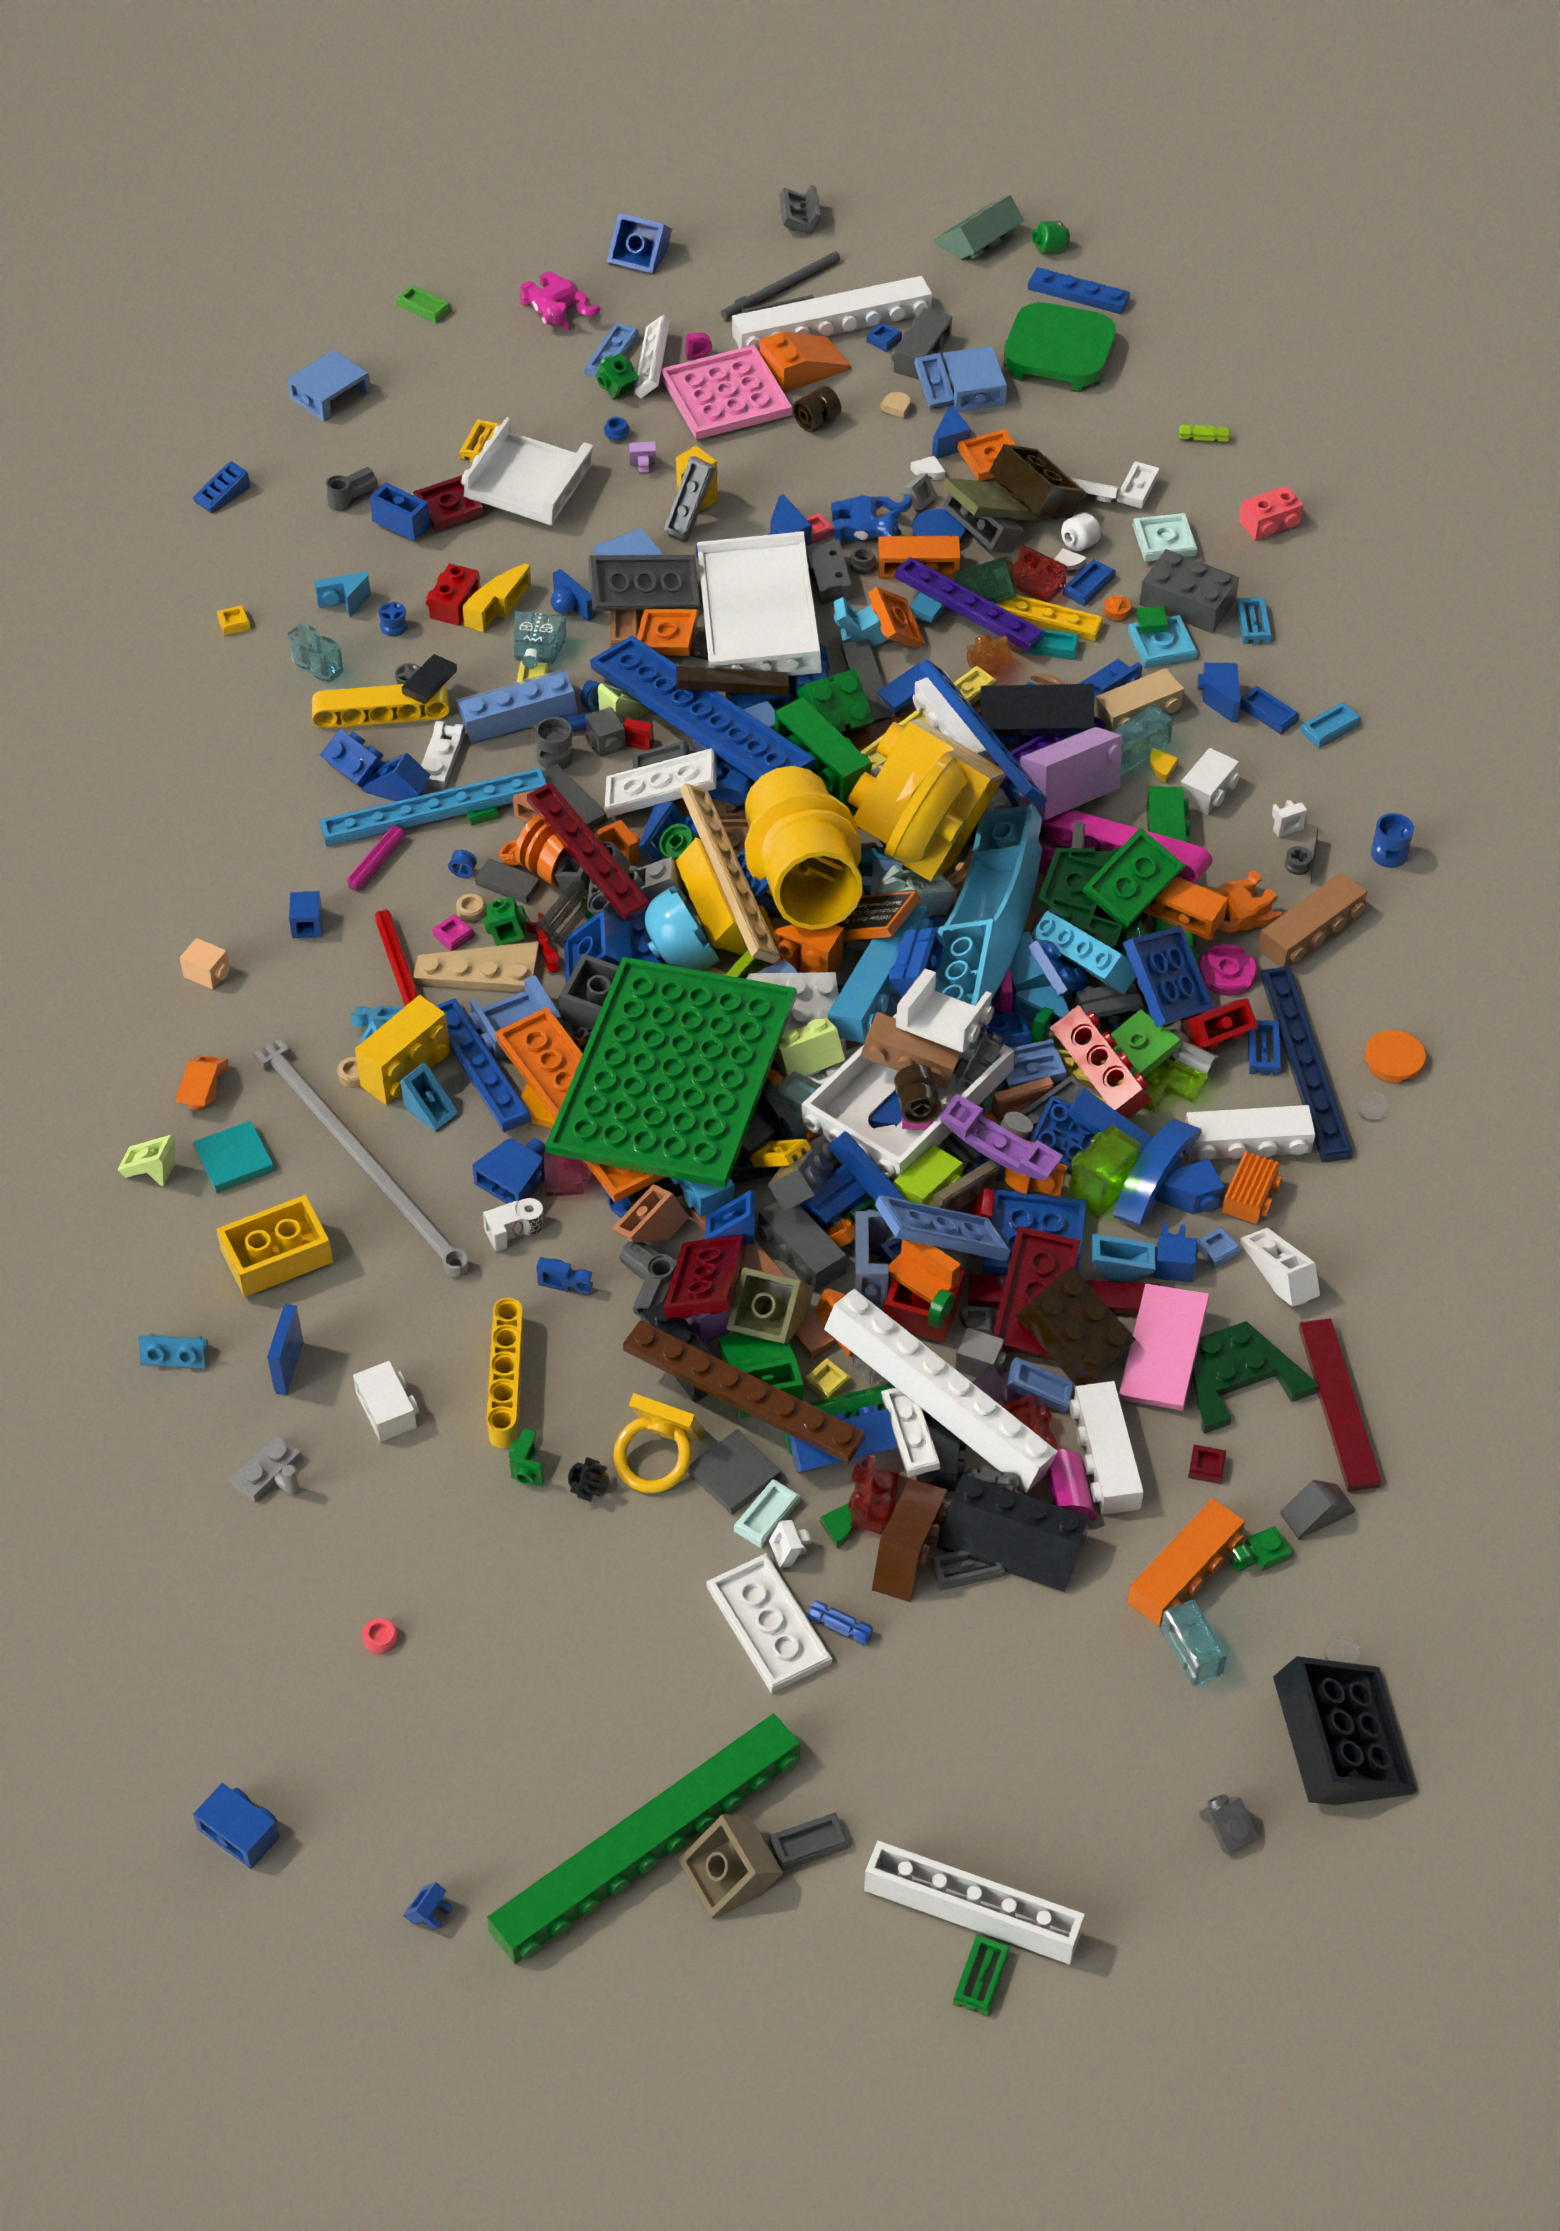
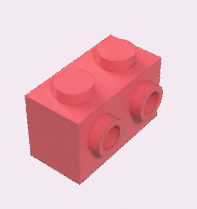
M1286 485L1242 501L1239 522L1254 540H1258L1300 525L1304 504Z

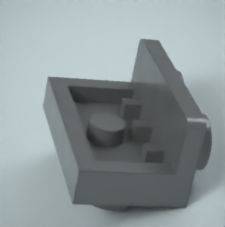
M811 185L806 195L783 187L779 194L783 225L791 230L810 234L813 227L817 226L821 219L816 186Z

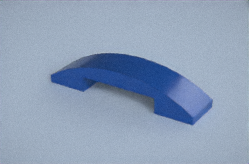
M1173 1119L1153 1137L1138 1158L1124 1184L1113 1212L1115 1218L1142 1227L1156 1205L1154 1196L1180 1155H1188L1202 1133L1201 1128Z

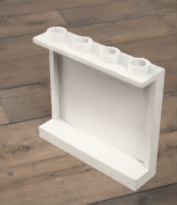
M506 417L500 426H496L493 437L485 442L481 454L475 456L471 468L465 470L461 481L462 485H464V497L552 526L590 469L593 445L583 442L577 453L510 432V418Z

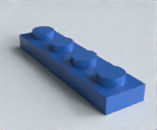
M1038 267L1028 281V290L1117 314H1122L1130 300L1129 291Z

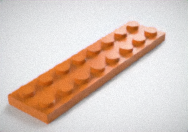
M545 1007L494 1032L502 1050L555 1121L583 1053L550 1009ZM585 1161L615 1203L665 1178V1176Z

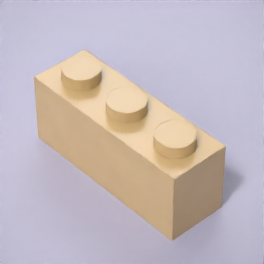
M1164 668L1096 696L1094 716L1106 723L1105 730L1117 734L1125 733L1130 729L1150 723L1159 717L1181 709L1184 688Z

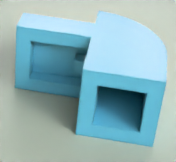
M844 597L834 601L836 614L833 617L840 628L843 643L868 640L870 647H875L888 640L881 631L882 624L879 617L872 610L871 605L857 612Z

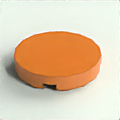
M1387 1030L1375 1034L1367 1042L1364 1055L1365 1063L1367 1062L1370 1072L1381 1080L1391 1083H1402L1403 1080L1410 1078L1411 1081L1417 1078L1423 1071L1426 1059L1425 1049L1420 1041L1409 1033L1398 1030Z

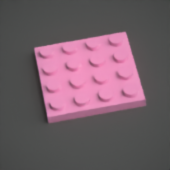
M755 345L661 368L660 378L696 440L792 415L790 402Z

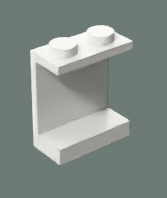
M925 968L897 1004L896 1028L963 1053L970 1042L974 1043L981 1027L984 1024L987 1025L993 1016L994 1008L991 1007L992 993L986 991L976 1006L935 991L936 972Z

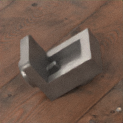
M1221 1794L1208 1800V1807L1199 1811L1202 1819L1209 1820L1224 1853H1229L1258 1838L1241 1798L1227 1797L1226 1794Z

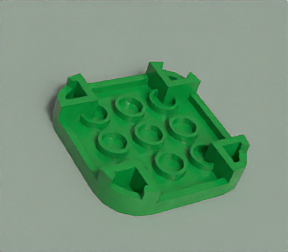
M1044 302L1028 304L1017 313L1005 343L1003 367L1014 373L1013 378L1022 381L1024 375L1028 374L1072 383V391L1081 392L1082 387L1094 383L1098 386L1102 381L1103 371L1111 349L1114 348L1116 326L1112 319L1098 312Z

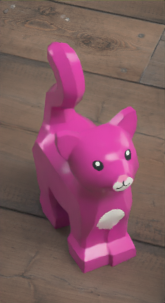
M547 271L540 275V284L545 287L543 289L531 281L520 285L521 295L519 296L521 304L523 306L532 305L537 313L543 315L542 321L544 324L554 327L561 326L565 330H569L570 326L566 317V309L571 308L576 303H578L577 309L579 313L585 317L596 316L601 310L599 305L587 306L589 303L588 297L578 290L572 281L566 280L553 272Z

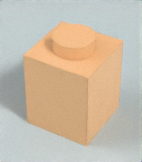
M198 938L179 957L183 977L212 990L220 981L227 977L230 970L226 950Z

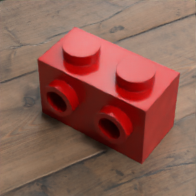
M449 563L445 571L439 574L434 589L430 590L427 594L426 606L429 608V617L460 626L464 620L463 605L480 589L479 571Z
M1248 998L1228 1002L1181 1021L1191 1044L1202 1047L1206 1051L1220 1047V1041L1227 1038L1231 1042L1246 1037L1245 1031L1258 1027Z

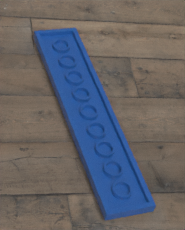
M633 635L590 659L592 670L707 749L712 748L716 755L754 781H757L762 775L776 768L796 766L812 770L816 767V759L718 692L676 689L675 673L677 665Z

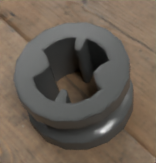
M1302 846L1290 848L1286 853V870L1295 875L1307 873L1311 867V852Z

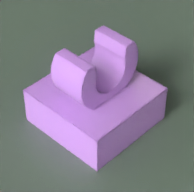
M655 441L629 443L630 465H638L639 474L649 473V464L656 463Z

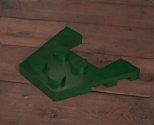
M1056 848L1038 897V904L1115 950L1122 933L1123 924L1095 916L1098 905L1084 894L1082 889L1120 848H1113L1112 851H1095L1094 848Z
M1247 1321L1200 1337L1192 1377L1196 1387L1198 1410H1200L1201 1429L1204 1434L1231 1423L1232 1417L1219 1397L1223 1394L1275 1376L1289 1400L1294 1402L1316 1394L1319 1385Z

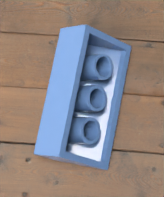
M563 669L456 700L471 744L537 725L541 720L548 717H565L578 713L573 687L567 672Z

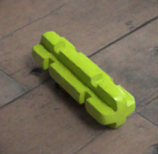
M1181 424L1179 427V439L1190 440V438H1193V441L1214 442V439H1218V442L1227 443L1230 438V428L1219 426V429H1215V426L1194 425V427H1191L1190 424Z

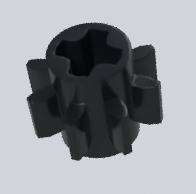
M586 1457L584 1464L579 1462L574 1464L568 1474V1483L571 1486L570 1492L577 1494L578 1498L591 1502L593 1495L599 1497L603 1495L609 1486V1475L606 1473L607 1467L601 1465L600 1461Z

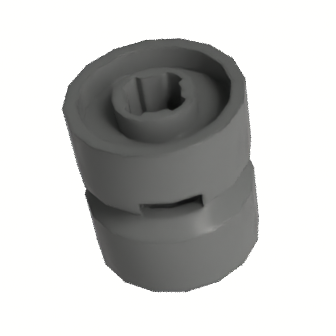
M548 717L541 720L535 727L537 761L545 769L556 764L565 769L573 761L572 727L568 721L559 717Z

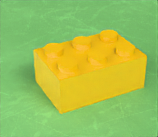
M419 995L355 1048L360 1086L382 1103L388 1105L392 1100L402 1095L400 1080L422 1063H426L431 1068L437 1062L443 1061L450 1052L446 1013Z
M306 1194L216 1229L221 1252L243 1297L333 1263L330 1241Z

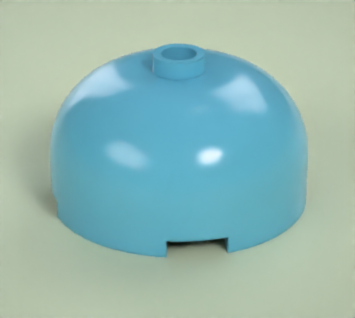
M674 885L650 902L645 913V927L652 940L648 943V946L656 959L662 956L667 965L705 971L721 961L697 919L687 907L686 902Z

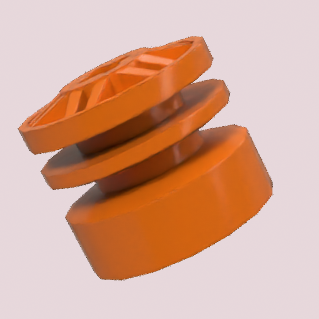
M537 814L522 829L516 841L514 849L515 860L519 865L527 868L532 873L538 874L541 879L555 888H560L555 874L564 855L571 854Z

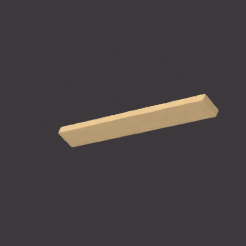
M685 783L680 792L750 955L753 958L774 964L780 958L779 952L709 792L703 788Z

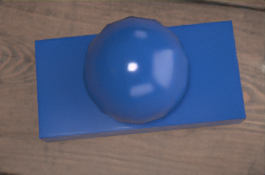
M563 570L555 571L553 573L554 593L550 600L554 611L564 615L575 610L587 621L595 618L591 594Z

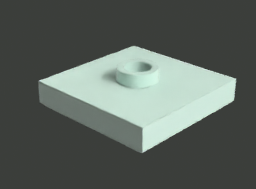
M1185 513L1133 519L1132 526L1144 562L1158 560L1166 549L1186 557L1197 556V546Z

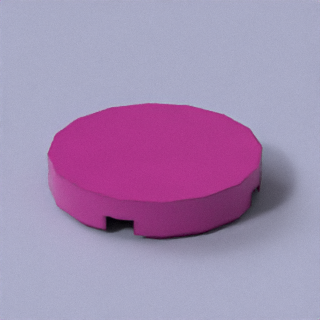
M1229 944L1215 945L1209 948L1208 952L1200 956L1198 964L1206 988L1216 994L1226 996L1239 995L1248 991L1255 983L1257 964L1253 956L1250 954L1249 957L1241 947Z

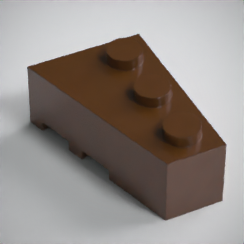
M909 1478L880 1539L872 1591L911 1602L923 1567L928 1562L932 1544L935 1545L941 1529L940 1523L944 1524L949 1504L945 1503L947 1489Z

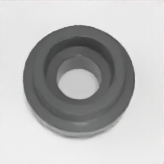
M859 547L851 554L849 564L856 571L866 572L875 567L876 557L871 549Z

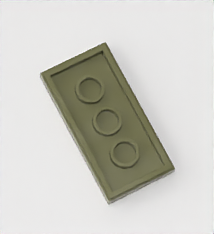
M945 478L941 485L945 491L974 516L1042 521L1044 516L1037 517L1028 511L1029 507L1025 503L1016 500L1012 496L1013 492L998 483Z

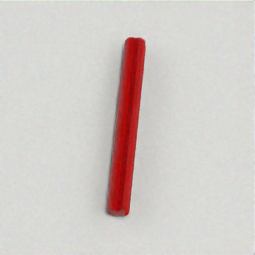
M384 909L375 913V921L404 1005L407 1006L419 994L389 910Z

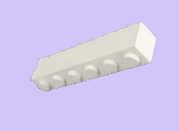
M878 1840L865 1870L864 1891L1061 1962L1070 1964L1082 1932L1085 1914Z

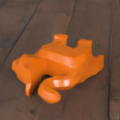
M1256 870L1250 871L1248 877L1244 880L1227 881L1218 887L1201 886L1228 898L1226 915L1230 922L1223 920L1217 929L1218 931L1229 934L1239 930L1248 931L1254 928H1265L1282 915L1281 911L1274 912L1271 910L1272 903L1277 899V895L1271 888L1264 890L1261 897L1254 898L1258 893L1255 887L1262 880V877Z

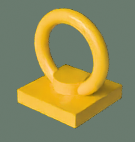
M633 1393L629 1407L637 1415L638 1419L629 1423L619 1434L614 1446V1465L620 1478L632 1489L643 1493L663 1492L678 1484L687 1473L692 1458L689 1438L701 1441L705 1428L692 1413ZM646 1429L663 1438L675 1439L678 1445L679 1456L674 1469L665 1477L657 1480H646L638 1477L632 1472L627 1463L626 1454L629 1443L635 1435Z

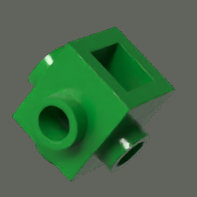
M622 353L613 357L609 355L601 360L596 374L598 384L608 392L613 400L634 389L639 377L634 371L632 363L625 359Z
M514 896L506 899L500 898L486 905L487 917L483 918V923L487 934H492L496 946L525 939L524 923L528 922L524 907L517 905Z

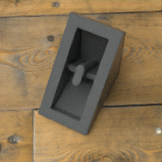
M1312 1480L1281 1510L1280 1515L1299 1540L1353 1514L1355 1508L1337 1484Z

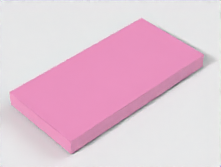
M1145 1284L1133 1333L1136 1341L1130 1346L1119 1391V1400L1184 1411L1209 1303V1294Z

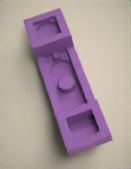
M956 1093L939 1118L951 1131L971 1147L1000 1165L1025 1176L1047 1181L1063 1159L1062 1154L1038 1140L1033 1145L982 1116L983 1108Z

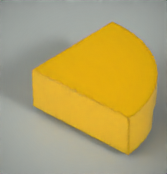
M1153 748L1149 763L1155 772V776L1166 783L1178 765V758Z

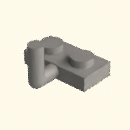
M276 1434L230 1477L231 1485L254 1502H257L274 1484L278 1485L288 1494H296L299 1490L294 1465L302 1459L301 1453Z

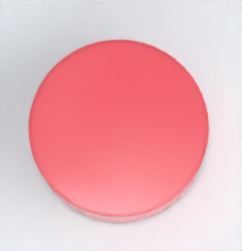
M375 1618L369 1621L362 1631L365 1647L375 1654H384L391 1651L398 1640L396 1626L386 1618Z

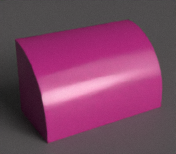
M1056 1449L1058 1452L1046 1473L1052 1504L1089 1516V1520L1096 1519L1082 1457L1072 1450Z

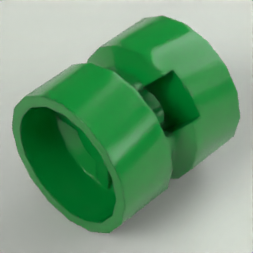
M684 824L672 825L664 831L660 838V851L666 858L672 857L676 861L695 838L700 839V836L696 835L692 829Z

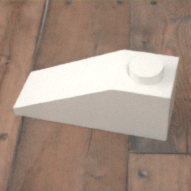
M1269 1228L1240 1238L1241 1245L1276 1295L1292 1307L1303 1305L1309 1300L1320 1296L1315 1262Z

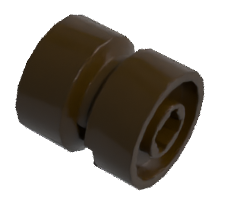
M825 385L793 404V414L797 423L808 432L822 426L824 422L834 419L841 413V403L833 389Z
M915 1064L902 1068L897 1072L894 1077V1084L904 1120L909 1123L921 1124L935 1119L941 1112V1102L936 1091V1082L931 1068Z

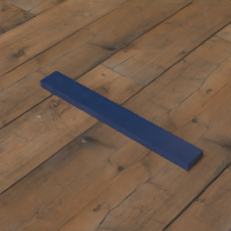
M1291 967L1261 970L1260 977L1274 1020L1279 1021V1035L1302 1105H1309L1315 1131L1314 1141L1321 1162L1352 1159L1353 1151Z

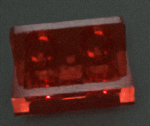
M1022 545L1019 548L1018 560L1003 574V583L1049 603L1066 586L1067 566Z

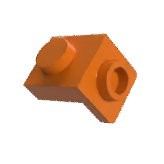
M622 820L606 825L596 831V837L601 843L609 841L614 843L628 858L630 865L639 861L638 846L640 839L635 832H631Z

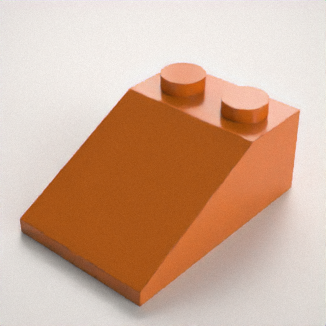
M780 332L760 339V354L784 393L851 369V365L827 336Z

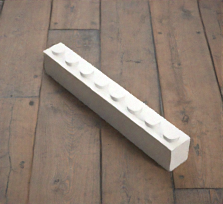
M918 276L732 316V336L739 349L755 345L758 351H760V339L780 332L830 336L877 326L882 322L886 324L915 318L916 316L919 317L924 308L931 309L932 293L923 277Z
M853 1289L834 1304L824 1330L999 1471L1016 1473L1018 1481L1021 1482L1020 1488L1026 1493L1046 1475L1058 1452L1056 1449L857 1290Z

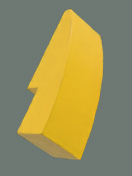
M525 563L495 577L475 592L463 605L464 626L484 633L496 616L506 619L531 586L530 565Z

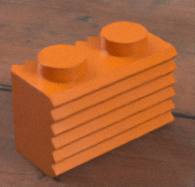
M1246 1151L1224 1197L1222 1213L1258 1225L1261 1215L1267 1217L1273 1202V1199L1269 1198L1271 1193L1277 1194L1283 1179V1176L1278 1175L1280 1163Z

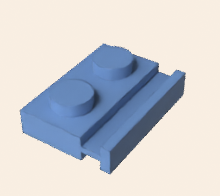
M1053 1039L1011 1048L1014 1050L1013 1071L1003 1080L1006 1089L1050 1076L1052 1082L1066 1079L1067 1071L1058 1050L1054 1047Z

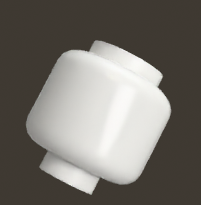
M1088 513L1078 514L1067 519L1061 528L1063 542L1073 551H1083L1090 548L1100 539V524Z

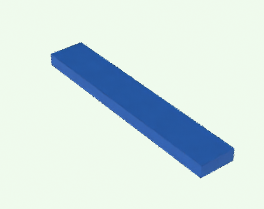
M456 998L436 1005V1007L446 1013L450 1050L502 1132L504 1133L531 1122L529 1111Z

